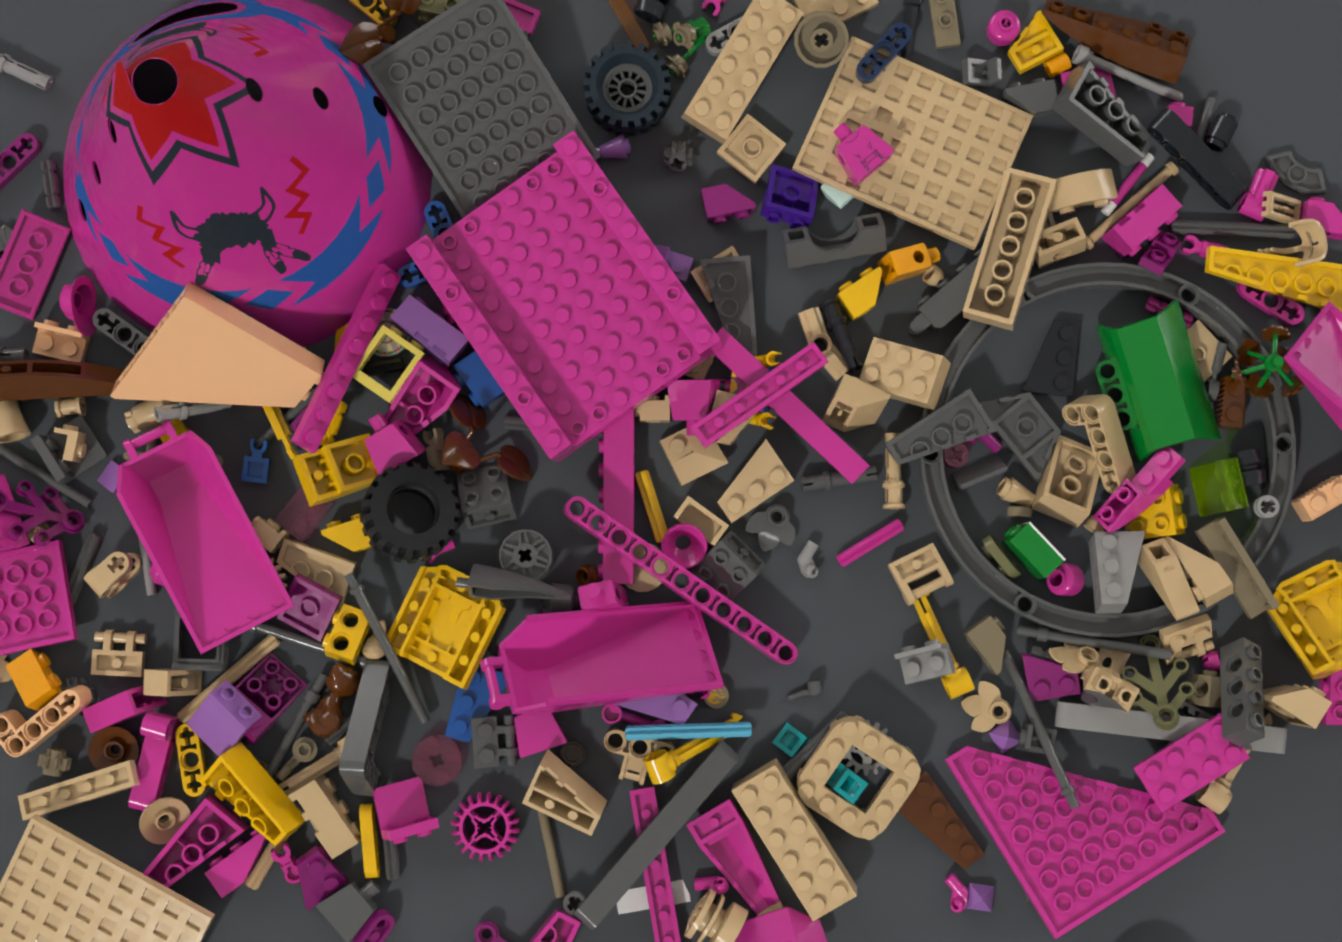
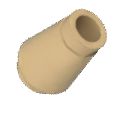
M1004 477L996 489V494L1000 496L1001 500L1025 507H1031L1036 497L1035 494L1013 477Z

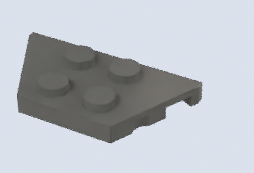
M1030 392L979 402L997 429L996 433L1032 478L1037 481L1041 477L1042 470L1052 453V448L1061 433L1059 427Z

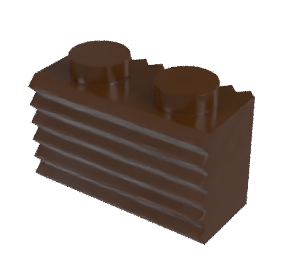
M1231 376L1217 379L1220 382V388L1213 405L1215 408L1213 412L1218 429L1236 431L1244 428L1247 387L1243 388L1241 381L1236 383L1235 379Z

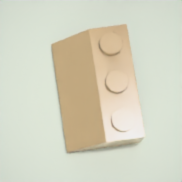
M1294 684L1293 686L1280 685L1263 689L1264 708L1289 724L1313 729L1317 728L1332 702L1324 698L1326 696L1325 692L1314 686L1310 688L1306 685Z

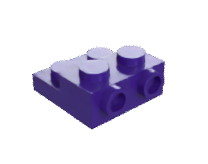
M772 164L769 169L767 188L763 195L760 216L766 217V220L770 223L782 221L789 223L791 228L807 226L808 228L814 218L819 182L792 169Z

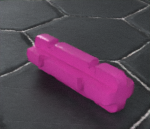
M1150 297L1145 304V310L1158 314L1169 304L1165 302L1159 303L1160 300ZM1184 312L1182 313L1186 327L1189 328L1193 322V315Z

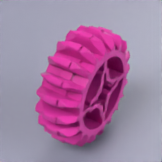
M478 792L477 801L470 795L467 797L470 805L463 801L459 804L464 812L460 810L454 812V815L460 818V820H452L451 825L457 826L459 829L453 830L451 834L452 836L460 835L461 838L455 841V845H459L462 842L465 844L461 849L462 853H465L468 848L472 850L469 855L470 859H473L476 853H479V861L482 862L484 860L485 854H488L489 861H493L494 852L501 858L504 856L502 848L508 852L512 849L507 841L511 843L517 842V838L511 835V833L516 834L520 832V828L512 826V824L520 821L519 817L511 818V815L517 810L516 808H512L509 811L506 809L510 804L509 800H506L503 805L499 802L502 799L500 794L497 795L495 801L492 800V792L487 793L486 799L483 798L482 792ZM488 806L496 810L489 816H483L473 809ZM501 815L506 823L504 838L496 828V821ZM467 816L472 819L471 821L475 825V832L470 838L465 826ZM491 818H494V820L490 823L491 826L489 827L492 829V831L490 832L489 830H485L480 835H477L478 832L481 830L480 827L482 826L480 825V821L482 823H486L487 821L489 822ZM487 837L492 841L495 840L498 844L484 847L476 844V842L480 838Z

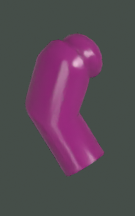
M992 433L967 441L970 444H975L977 440H980L993 453L999 451L1003 445Z

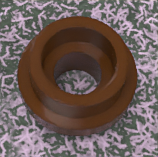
M585 564L578 568L575 574L577 584L584 586L597 583V569L591 564Z

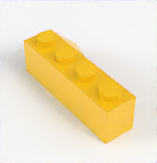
M242 742L220 755L199 780L204 787L210 785L216 791L215 796L221 801L225 799L235 807L233 811L240 817L246 816L249 818L251 826L274 846L296 832L305 822L300 809L295 806L283 789L278 786Z

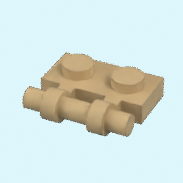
M1207 613L1159 629L1161 648L1172 650L1171 660L1163 659L1166 665L1174 663L1177 658L1186 659L1195 655L1200 657L1205 655L1206 651L1214 649L1211 639L1204 641L1213 637L1211 619Z
M106 629L105 632H95L94 641L103 642V649H92L91 675L144 677L146 652L136 651V645L146 644L147 634H138L137 631L118 633L115 630ZM114 642L126 643L125 650H113Z

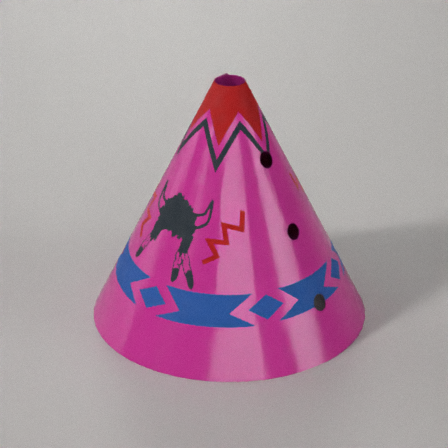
M197 0L166 12L139 28L104 61L79 101L70 125L64 154L63 194L69 227L86 267L107 296L131 319L150 332H153L190 282L301 347H306L336 334L338 328L350 321L379 263H384L396 273L402 266L407 265L411 256L406 251V248L419 240L425 224L424 210L430 202L432 171L363 65L355 63L339 52L345 36L355 26L354 24L321 6L304 0ZM212 3H228L238 7L228 12L175 22L134 42L139 35L154 24L177 12ZM148 59H162L168 62L177 74L178 84L175 93L170 99L160 104H148L141 101L133 88L132 79L135 69L140 63ZM247 78L253 79L262 90L261 101H254L250 97L246 88ZM315 87L322 90L326 95L328 108L325 110L320 108L314 99L313 89ZM374 96H378L384 101L387 107V116H381L376 110L373 102ZM110 121L114 125L117 142H115L111 134ZM94 162L98 167L101 183L96 176ZM80 200L83 203L87 219H85L82 213Z

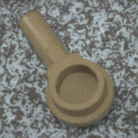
M302 737L295 741L292 748L293 756L276 774L281 781H284L300 762H309L316 757L318 746L312 738Z

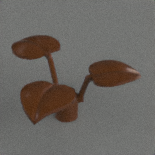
M383 0L386 7L393 11L396 10V13L384 19L383 23L362 22L354 26L345 36L339 52L355 63L363 65L383 52L382 43L393 45L398 42L394 39L395 30L390 23L398 18L401 12L406 15H413L418 10L421 0Z
M458 394L450 406V411L453 418L460 425L469 427V432L467 436L457 431L447 435L443 445L442 464L448 465L453 472L461 474L466 469H475L481 462L497 457L499 458L497 464L505 474L518 480L531 481L532 471L525 454L513 445H503L500 452H494L480 458L478 451L469 440L475 428L482 430L486 426V415L480 405L476 407L470 397Z

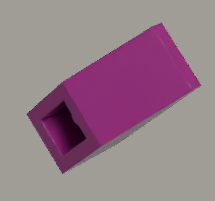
M727 184L701 189L707 223L713 222V225L723 224L728 221V218L737 217L738 220L752 217V213L756 212L755 202Z

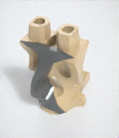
M1098 648L1099 665L1084 669L1081 672V686L1083 688L1081 699L1092 706L1111 707L1127 714L1140 691L1138 687L1121 679L1120 676L1130 653ZM1106 657L1111 658V664L1108 668L1103 667V661Z

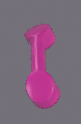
M616 704L605 705L602 710V718L609 724L617 723L619 720L633 725L669 724L661 718L653 721L622 711V708Z

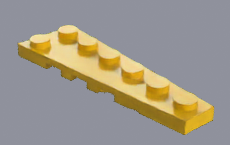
M1217 246L1206 248L1205 273L1320 309L1330 301L1342 312V264L1318 261L1295 268L1294 263L1302 261L1301 258Z

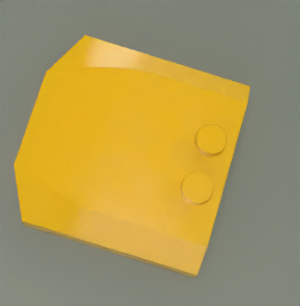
M1326 560L1281 582L1273 594L1280 606L1274 610H1266L1313 680L1328 677L1342 670V562Z
M438 565L437 567L420 566L387 637L397 655L407 658L438 674L448 682L467 690L506 608L501 600L469 597L468 589L456 587L457 577L469 578V576L448 565Z

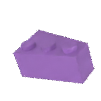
M409 295L391 315L390 322L411 340L413 339L422 345L425 352L449 369L467 348L468 339L462 332L450 325L444 317L427 308L428 305L418 296L414 298Z

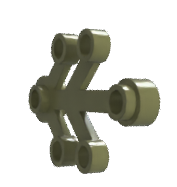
M1146 634L1140 639V645L1152 644L1154 647L1160 648V639L1154 634ZM1147 657L1152 681L1138 673L1135 667H1124L1122 679L1130 683L1134 682L1156 696L1158 704L1156 705L1144 698L1139 691L1137 696L1140 699L1134 701L1132 706H1139L1152 714L1153 721L1158 728L1162 730L1174 729L1180 719L1178 710L1186 699L1193 697L1195 688L1190 682H1182L1179 685L1178 694L1170 704L1168 703L1167 693L1178 678L1188 672V661L1184 658H1177L1173 663V668L1164 680L1158 658ZM1181 663L1184 664L1186 668L1183 670H1179L1176 667V665ZM1131 671L1134 673V676L1129 678L1125 673ZM1188 687L1191 689V692L1185 694L1181 689ZM1163 715L1170 716L1171 720L1165 722L1161 719V717Z

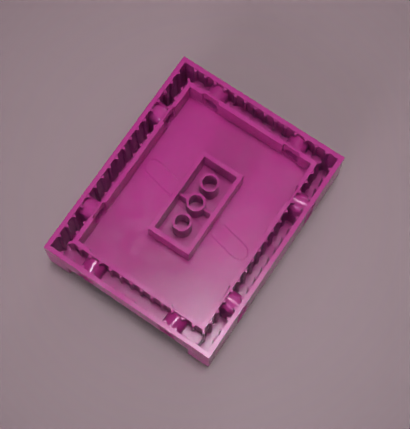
M574 130L553 144L556 150L555 154L433 240L426 234L406 248V251L547 456L558 463L723 348L722 341Z

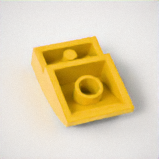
M370 433L324 445L321 449L317 450L316 454L303 453L297 455L292 461L310 507L352 494L372 484L378 473L365 444V439L370 437Z

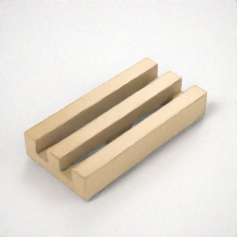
M1273 191L1263 192V197H1266L1267 201H1262V207L1266 208V211L1261 212L1262 217L1284 224L1300 220L1301 200ZM1274 200L1293 206L1294 210L1286 206L1275 204ZM1273 210L1278 211V212H1281V213H1284V214H1287V215H1290V216H1286V215H1283V214L1274 212Z

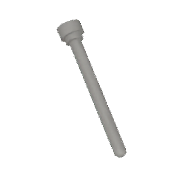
M1082 44L1077 46L1072 56L1071 63L1078 66L1090 60L1096 68L1169 99L1180 102L1184 98L1182 92L1094 56L1090 48Z

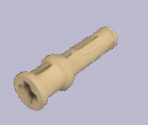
M885 433V443L900 433ZM886 448V480L882 484V488H885V504H883V509H905V504H903V488L905 483L901 480V464H896Z

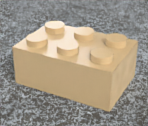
M873 337L859 379L891 394L890 398L935 411L951 363L943 355Z

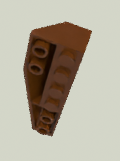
M1058 0L1046 1L1042 14L1080 44L1089 47L1090 50L1126 68L1176 84L1187 60L1192 38L1187 36L1186 33L1165 29L1161 24L1155 22L1148 23L1065 4Z
M63 360L0 361V402L111 395L116 380L124 370L91 363Z

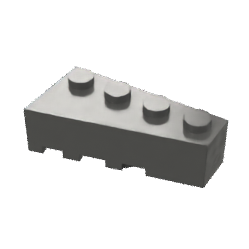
M1089 60L1071 71L1052 109L1127 167L1144 159L1154 139L1134 115H1129L1125 110V103L1120 97L1116 98L1107 88L1108 82L1103 77H1098L1093 70L1095 68Z

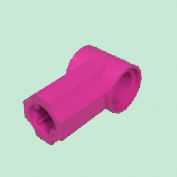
M1257 169L1249 190L1243 195L1238 205L1237 212L1261 222L1265 218L1261 216V212L1266 211V208L1262 207V201H1267V198L1263 197V192L1273 191L1279 176L1269 169Z

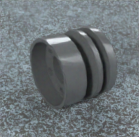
M521 529L512 532L504 539L499 549V561L503 570L515 572L536 580H542L550 573L554 565L555 552L552 543L546 536L534 530ZM530 549L532 560L522 562L523 556L520 554L521 551L527 552Z

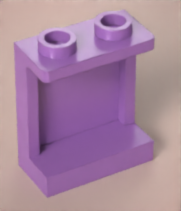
M224 681L209 693L187 725L219 757L242 742L241 738L262 715L229 681Z

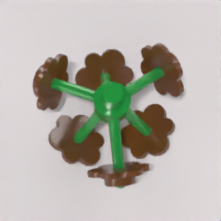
M1271 325L1268 329L1264 328L1261 330L1263 340H1272L1271 354L1267 356L1261 355V351L1258 349L1260 346L1258 341H1253L1249 338L1244 339L1242 346L1237 348L1238 357L1234 359L1236 367L1231 368V377L1235 379L1236 383L1241 381L1243 388H1249L1248 391L1251 396L1267 398L1269 394L1274 392V385L1269 383L1268 378L1272 372L1279 373L1286 381L1280 388L1282 397H1288L1290 394L1296 395L1303 389L1304 383L1298 376L1289 377L1287 375L1290 373L1291 367L1283 357L1290 348L1286 350L1285 347L1278 346V342L1291 338L1289 329L1281 325ZM1262 360V364L1240 370L1239 365L1252 366L1254 361ZM1262 369L1266 371L1262 377L1256 373H1252ZM1252 373L1249 376V380L1244 382L1243 375Z

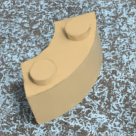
M1112 169L1091 170L1057 178L1056 190L1049 212H1060V215L1074 213L1075 208L1094 205L1095 208L1109 205V200L1118 198Z

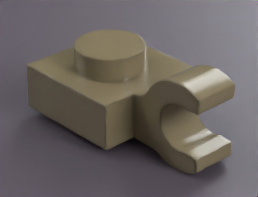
M434 428L433 433L432 431H423V439L430 445V447L426 448L429 466L435 468L433 472L451 470L448 465L442 464L444 445L442 428Z

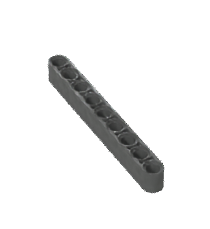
M720 740L575 909L573 915L593 931L735 766L741 756L723 740Z

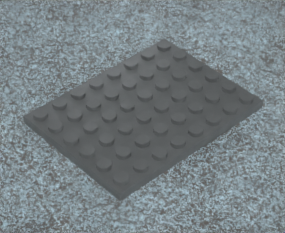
M462 0L363 64V67L462 218L555 154L556 150L553 144L573 130L594 160L601 157L503 0Z

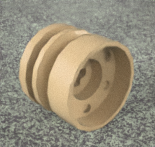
M710 888L699 899L692 910L684 936L691 939L698 930L695 942H702L706 936L710 937L709 942H735L749 911L735 902L729 905L726 910L722 909L725 896L720 895L716 902L712 903L716 891Z

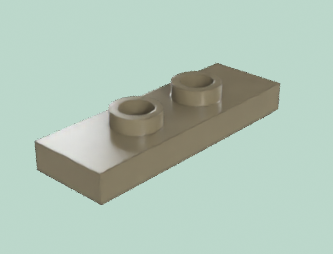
M928 0L935 50L959 47L961 40L955 1Z

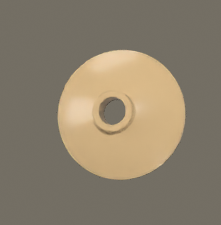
M174 797L161 798L145 808L139 820V828L147 841L154 844H167L191 816L188 806L182 800ZM163 815H167L165 818L159 819Z

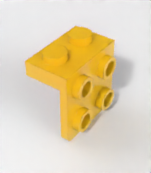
M1172 484L1151 506L1125 525L1126 531H1145L1143 539L1185 534L1187 518L1182 513L1181 503H1183L1184 497L1178 484Z

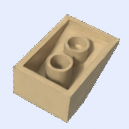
M1059 435L1037 486L1036 497L1031 509L1077 528L1090 515L1100 475L1091 447Z

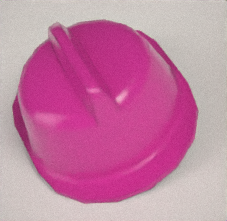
M80 276L73 284L63 286L59 302L61 310L68 319L73 320L77 330L84 336H91L96 332V327L93 324V315L97 311L96 290L90 278Z

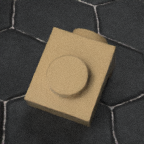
M63 424V429L54 427V432L67 435L62 460L81 463V458L85 457L87 445L85 444L86 434L78 432L79 427Z

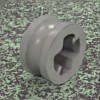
M1271 495L1260 496L1253 503L1254 513L1260 518L1274 517L1280 507L1278 500ZM1270 502L1271 506L1269 507L1272 508L1271 511L1263 512L1261 508L1264 506H1261V503Z
M571 891L564 898V910L570 915H573L575 907L571 909L568 906L570 904V897L574 896L575 900L578 897L581 902L585 899V896L579 891Z

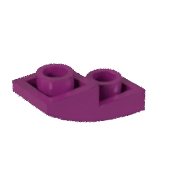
M1161 231L1153 240L1150 248L1141 257L1138 265L1161 276L1181 248L1183 242L1178 240L1175 235Z

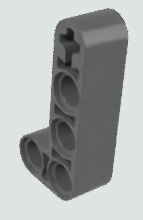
M107 308L98 309L93 315L94 326L133 355H136L149 337L122 316ZM108 317V319L117 326L113 328L107 325V323L104 321L105 318ZM127 330H131V338L128 341H124V333Z

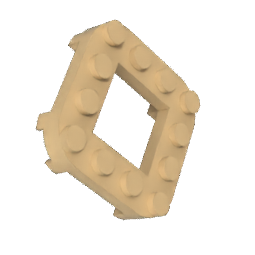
M855 715V717L848 716L839 720L835 719L829 725V731L804 767H800L798 770V793L804 804L855 837L872 840L887 828L919 781L921 768L910 748L904 747L867 723L864 718ZM852 745L892 770L866 809H861L855 804L853 805L843 796L825 785Z

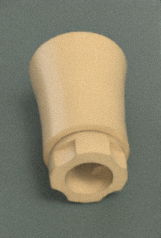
M18 400L1 401L0 444L16 442L30 436L31 432L23 418Z
M145 400L124 413L126 423L135 434L143 430L147 431L162 424V422H157L155 419V406L174 404L175 402Z

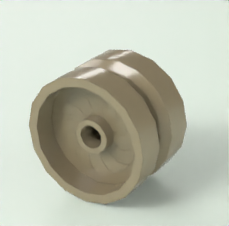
M814 11L807 14L798 23L794 32V46L798 56L806 64L815 68H827L836 64L845 55L849 46V34L844 22L836 14L829 11ZM824 34L826 37L825 42L818 43L816 40L817 35L821 36Z

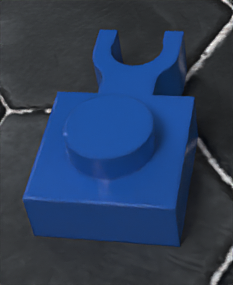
M251 439L250 449L252 450V456H244L241 481L268 484L271 459L264 458V453L268 450L269 441L264 440L263 448L257 449L255 445L256 439Z

